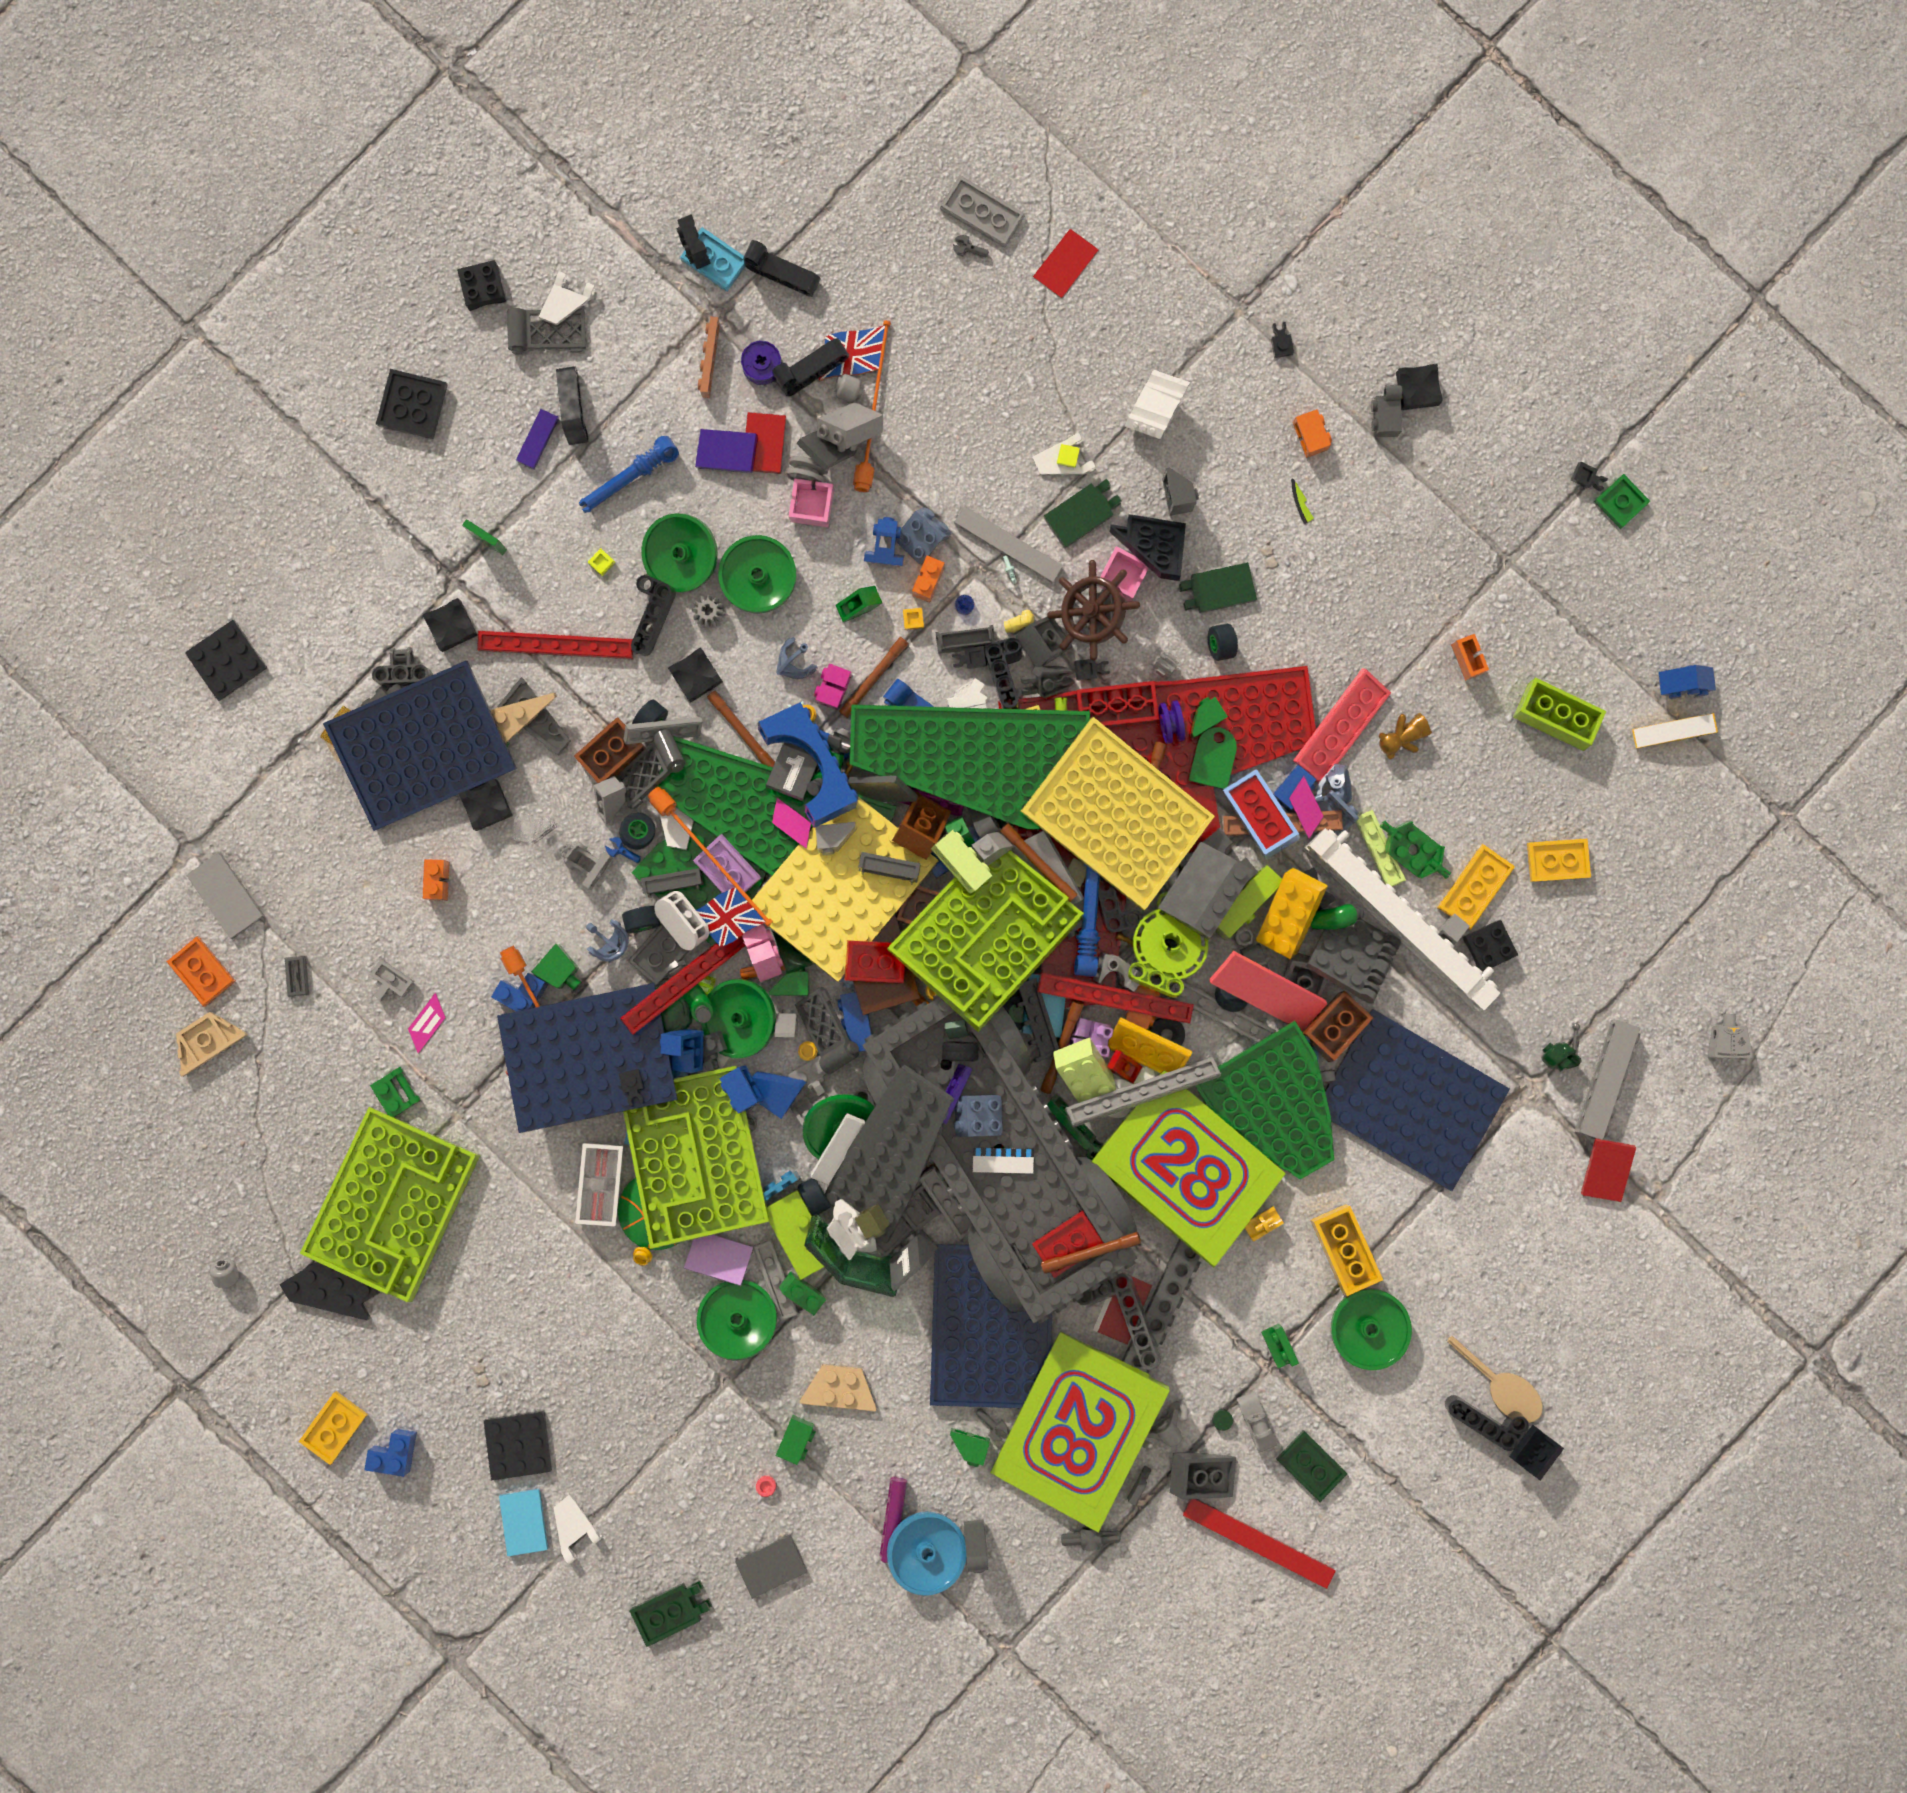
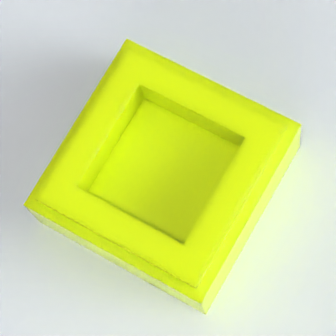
M1061 444L1057 464L1076 468L1080 448Z
M601 548L588 561V564L601 576H604L616 563Z

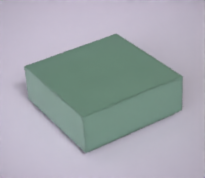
M965 1020L945 1023V1030L949 1039L969 1036Z

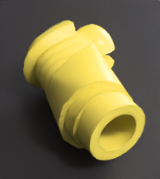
M1024 610L1021 616L1019 615L1004 621L1006 633L1018 632L1033 623L1034 615L1032 612Z

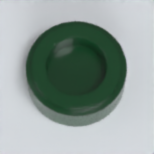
M1220 1409L1214 1413L1212 1421L1218 1430L1225 1431L1231 1428L1233 1417L1227 1410Z

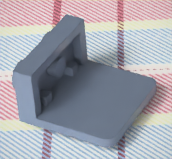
M925 507L916 510L901 528L900 539L896 538V542L919 564L924 563L926 556H930L939 543L947 540L952 534L948 530V526L938 521L934 517V513Z
M1331 790L1324 797V801L1318 803L1321 811L1342 810L1343 830L1333 831L1339 836L1359 819L1357 816L1359 812L1352 805H1346L1344 802L1345 798L1340 792Z
M1000 1095L959 1097L954 1107V1130L956 1137L999 1136L1003 1133L1002 1101Z

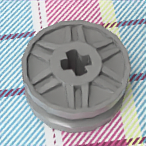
M791 456L789 458V465L794 468L786 470V477L793 481L794 478L812 481L813 487H815V482L826 483V479L821 475L828 474L829 468L823 470L812 458L804 456Z

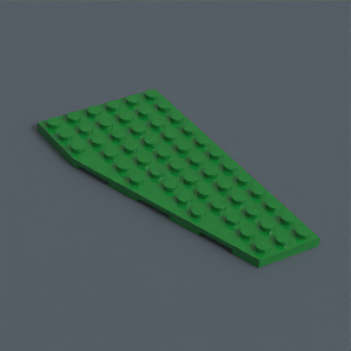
M851 705L850 765L880 776H898L907 786L1025 829L1043 830L1021 813V810L1090 721V711Z
M673 736L685 760V766L680 772L669 774L655 788L665 789L677 803L675 808L714 836L718 837L722 834L742 856L772 877L799 845L797 841L772 823L777 798L810 822L805 813V805L817 795L813 796L807 790L803 801L767 788L766 783L773 767ZM858 795V797L892 823L896 806Z

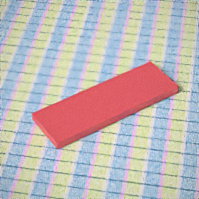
M1362 668L1294 758L1293 762L1300 765L1317 779L1316 782L1319 784L1334 764H1338L1391 692L1367 669Z
M1235 951L1231 953L1209 979L1211 984L1287 1024L1295 1020L1301 1031H1304L1327 1005L1325 999Z

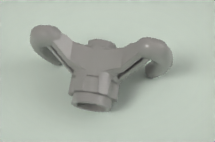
M1179 1401L1173 1402L1169 1406L1167 1416L1159 1419L1156 1425L1151 1427L1147 1438L1161 1439L1170 1447L1177 1446L1182 1441L1181 1431L1177 1428L1178 1411L1180 1410L1181 1420L1186 1421L1188 1419L1187 1407ZM1145 1440L1142 1447L1152 1449L1153 1443Z

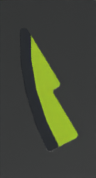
M1292 478L1291 484L1295 505L1303 523L1306 524L1313 520L1314 517L1305 505L1306 497Z

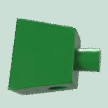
M555 944L531 971L534 975L558 989H562L567 984L572 990H576L582 983L574 976L579 967L560 944Z

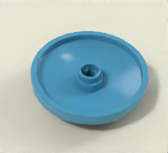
M920 1512L904 1519L893 1531L887 1546V1563L892 1576L902 1588L917 1595H934L948 1589L961 1575L967 1558L965 1538L961 1530L951 1519L937 1512Z

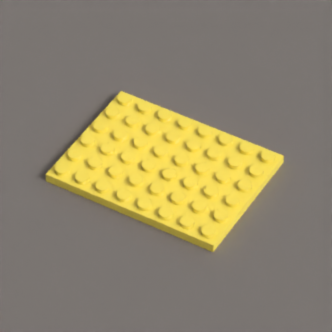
M1094 717L1086 724L1021 810V813L1142 910H1146L1215 817Z
M858 797L855 809L822 824L855 822L856 831L838 852L827 856L818 853L816 829L813 827L809 832L807 849L799 844L752 899L765 916L773 920V923L769 926L773 931L838 983L845 975L847 940L873 941L939 862L931 854L925 860L892 841L898 828L860 797ZM861 852L920 863L917 883L913 882V885H911V881L864 872V875H862L858 868Z

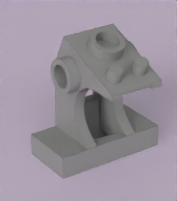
M579 841L576 844L573 842L566 844L561 851V859L564 861L562 864L571 870L575 867L584 873L587 877L582 885L592 890L613 857L603 852L600 858L597 859L586 851L588 847ZM583 854L592 860L586 869L577 864Z
M1100 952V955L1097 956V974L1093 977V981L1101 983L1109 972L1116 971L1119 976L1117 984L1135 992L1140 984L1133 982L1128 977L1130 965L1119 956ZM1132 969V974L1135 977L1143 975L1140 971Z

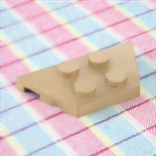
M213 1012L207 1013L176 1033V1041L179 1046L177 1051L178 1059H180L181 1064L180 1076H186L248 1036L247 1032Z
M822 1364L800 1399V1404L876 1411V1404L872 1398L863 1369L856 1367Z

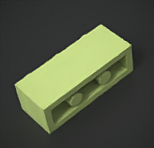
M952 830L937 842L931 850L971 894L992 875L989 867L978 860L976 852L971 847L968 848L965 845L963 837L958 832Z

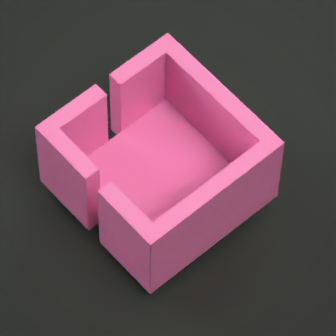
M794 478L793 499H791L789 510L790 522L829 528L834 496L833 484L815 482L816 490H813L812 481Z
M1116 546L1100 577L1112 581L1122 569L1126 570L1127 576L1118 587L1122 591L1125 600L1132 602L1149 568L1136 556Z
M761 924L742 935L760 982L781 975L780 967L783 966L770 929L766 930L764 924Z

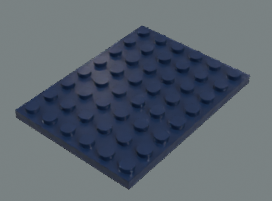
M468 660L323 723L373 831L517 769Z
M655 983L497 1015L519 1133L678 1100L670 1057L667 1054H661L660 1039L661 1034L665 1033L661 1013L634 1035L629 1032L620 1020L623 1015L656 990ZM639 1069L644 1089H640L638 1092L643 1096L644 1103L641 1104L639 1098L634 1097L632 1099L633 1106H630L628 1104L630 1094L629 1092L623 1093L619 1073Z
M1371 1009L1369 1014L1373 1019L1353 1040L1335 1072L1336 1080L1330 1081L1325 1090L1331 1122L1449 1191H1453L1510 1088L1376 1010Z
M936 1244L938 1249L935 1251L930 1405L1022 1408L1051 1350L1052 1312L1047 1320L1039 1324L1038 1321L1033 1323L1027 1312L1017 1313L1011 1311L996 1298L983 1280L973 1260L969 1245Z

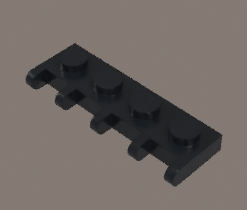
M1037 978L1025 981L1020 986L1018 991L1021 1002L1015 1004L1016 1008L1024 1007L1028 1019L1021 1024L1022 1027L1030 1026L1034 1039L1028 1041V1045L1036 1044L1039 1057L1033 1058L1034 1063L1054 1057L1053 1052L1059 1050L1042 994L1037 992Z

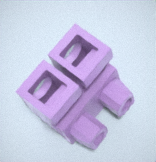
M1079 1018L1076 1032L1073 1030L1072 1035L1085 1037V1039L1090 1037L1103 1059L1105 1060L1109 1056L1108 1040L1113 1034L1111 1025ZM1071 1037L1068 1046H1069L1073 1041H1074V1043H1077V1042L1082 1041V1040H1084V1039H1079V1038H1073V1037Z

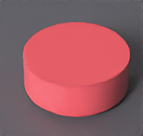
M768 1475L760 1477L756 1483L757 1493L762 1497L771 1496L776 1490L775 1479Z

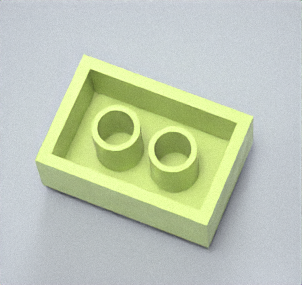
M1090 1037L1053 1052L1056 1070L1078 1103L1116 1090L1114 1075L1107 1067L1106 1062Z

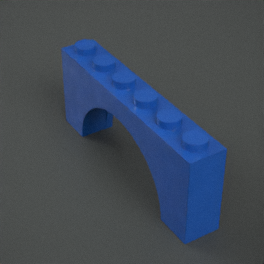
M800 702L759 721L758 731L767 746L774 743H790L799 746L807 751L818 764L822 775V787L817 796L805 805V813L815 828L855 809L858 795L854 789L851 790L849 787V780L844 772L841 773L838 768L839 763L836 757L831 756L827 741L822 740L820 737L819 727L816 723H812L807 707L804 708Z

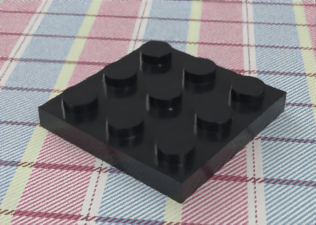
M390 369L376 425L434 439L448 386L447 382Z
M231 620L185 652L218 701L268 668L235 620Z
M544 1410L483 1420L491 1481L552 1471Z

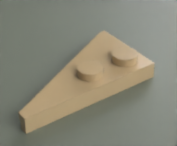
M556 693L492 709L491 713L505 743L507 744L524 726L536 718L540 711L548 707L557 697Z

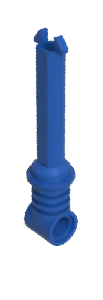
M669 436L658 437L654 442L653 450L650 448V452H645L646 455H635L636 458L631 466L585 498H581L579 505L587 504L582 509L583 512H591L593 508L639 476L652 475L653 467L657 468V464L662 465V461L664 463L675 461L679 451Z
M1089 866L1086 867L1082 929L1079 931V935H1076V939L1080 943L1078 945L1080 950H1077V953L1080 954L1075 958L1074 973L1080 976L1095 977L1098 969V959L1094 956V954H1097L1095 952V949H1097L1095 945L1100 940L1096 931L1100 875Z

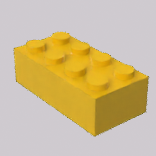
M1295 868L1287 871L1282 878L1256 941L1289 959L1294 957L1300 950L1328 885Z
M1345 1204L1310 1220L1344 1295H1351L1383 1280L1351 1206Z

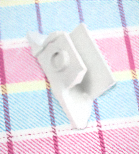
M843 1199L835 1202L834 1218L827 1227L830 1237L835 1240L840 1247V1251L845 1254L848 1260L852 1259L857 1250L869 1253L877 1251L874 1236L866 1239L854 1219L860 1212Z

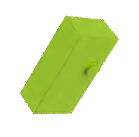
M1535 677L1527 684L1513 718L1585 751L1592 746L1606 711Z
M1268 865L1262 867L1243 887L1215 932L1224 940H1227L1244 923L1249 924L1256 917L1254 913L1279 888L1282 878Z
M799 1189L766 1207L769 1223L800 1280L836 1261L835 1253L817 1220L809 1211Z

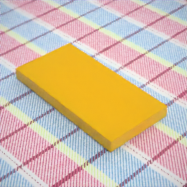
M1482 844L1437 908L1449 917L1455 913L1469 925L1468 930H1471L1515 866Z
M1121 1017L1113 1029L1112 1037L1108 1040L1109 1049L1113 1051L1119 1050L1132 1060L1159 1073H1162L1164 1070L1171 1072L1183 1068L1192 1054L1191 1050Z

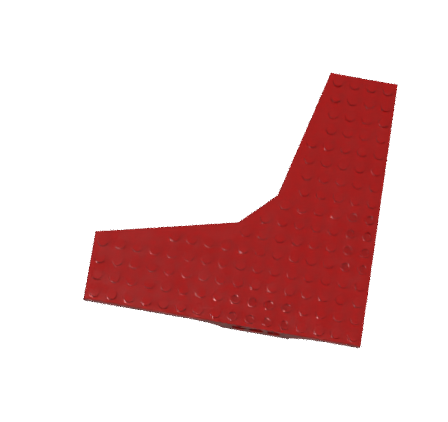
M1308 666L1187 680L1139 682L1079 689L1055 694L1047 698L1040 696L1018 699L1020 709L1039 705L1040 710H1055V698H1062V700L1067 698V711H1090V719L1093 717L1150 764L1155 742L1166 744L1160 725L1159 704L1165 702L1170 711L1171 702L1177 700L1183 715L1185 740L1179 742L1176 735L1173 734L1172 743L1166 744L1165 754L1159 771L1182 790L1205 786L1190 782L1188 778L1197 741L1202 735L1200 734L1191 739V728L1196 709L1200 706L1199 702L1207 697L1210 700L1216 697L1228 716L1212 728L1226 729L1234 736L1237 749L1231 775L1302 749L1316 731ZM998 701V707L999 709H1002L1000 702ZM1219 732L1214 734L1213 738L1216 743L1224 741L1223 734ZM1012 824L1023 840L1043 831L1025 829ZM1050 836L1068 868L1072 859L1078 858ZM1086 878L1084 879L1081 887L1079 888L1083 897L1085 893ZM1105 880L1100 881L1099 888L1102 891H1107L1109 889L1108 882ZM1115 888L1121 913L1125 912L1126 896ZM1105 900L1104 907L1107 910H1112L1114 908L1113 901ZM1098 904L1096 931L1100 940L1095 945L1097 947L1095 949L1097 954H1094V956H1099L1100 952L1119 956L1121 940L1115 938L1117 933H1110L1105 929ZM1112 918L1109 921L1111 929L1118 928L1119 922L1117 919ZM1076 935L1069 939L1066 936L1062 943L1042 962L1043 973L1115 988L1116 971L1109 972L1101 983L1093 981L1092 976L1075 975V958L1080 954L1077 953V950H1080L1078 948L1080 943H1078ZM1065 999V1008L1071 1007L1073 999ZM1082 1002V1003L1084 1004V1006L1097 1005V1004Z

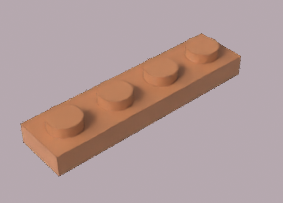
M710 316V323H706L705 333L708 337L707 341L703 343L705 359L701 360L700 372L703 373L702 379L698 380V390L703 398H710L720 329L718 317Z

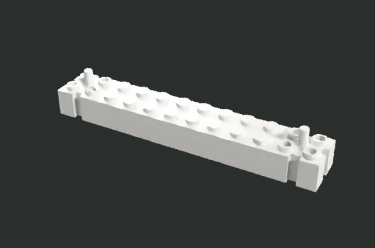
M1326 828L1318 832L1303 850L1313 860H1316L1332 878L1385 928L1398 937L1402 944L1455 994L1459 995L1473 1011H1484L1498 997L1500 992L1496 990L1498 988L1497 985L1491 980L1486 981L1494 970L1488 966L1482 972L1476 966L1472 967L1468 963L1469 959L1461 952L1457 953L1453 949L1454 945L1449 940H1443L1438 935L1440 932L1434 926L1427 925L1424 922L1425 918L1419 912H1414L1409 908L1410 904L1404 898L1400 899L1395 894L1396 891L1389 884L1385 885L1380 880L1381 876L1374 870L1370 871L1366 867L1367 863L1362 858H1356L1351 853L1352 849L1343 843L1349 837L1347 831L1344 830L1339 836Z

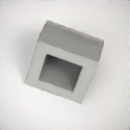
M1454 913L1439 928L1438 931L1440 933L1438 935L1443 940L1447 939L1455 945L1469 928V925Z

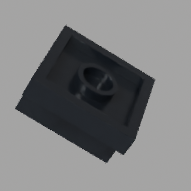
M1532 1425L1509 1457L1541 1481L1564 1448L1536 1426Z

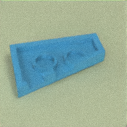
M788 1171L781 1176L782 1181L775 1184L773 1181L765 1186V1192H763L764 1201L800 1178L798 1172L792 1173Z

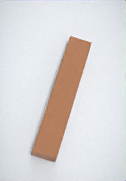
M1342 810L1321 811L1323 818L1314 832H1320L1325 828L1332 831L1343 830ZM1286 813L1298 833L1305 832L1297 814ZM1223 816L1224 833L1227 836L1250 835L1238 816Z

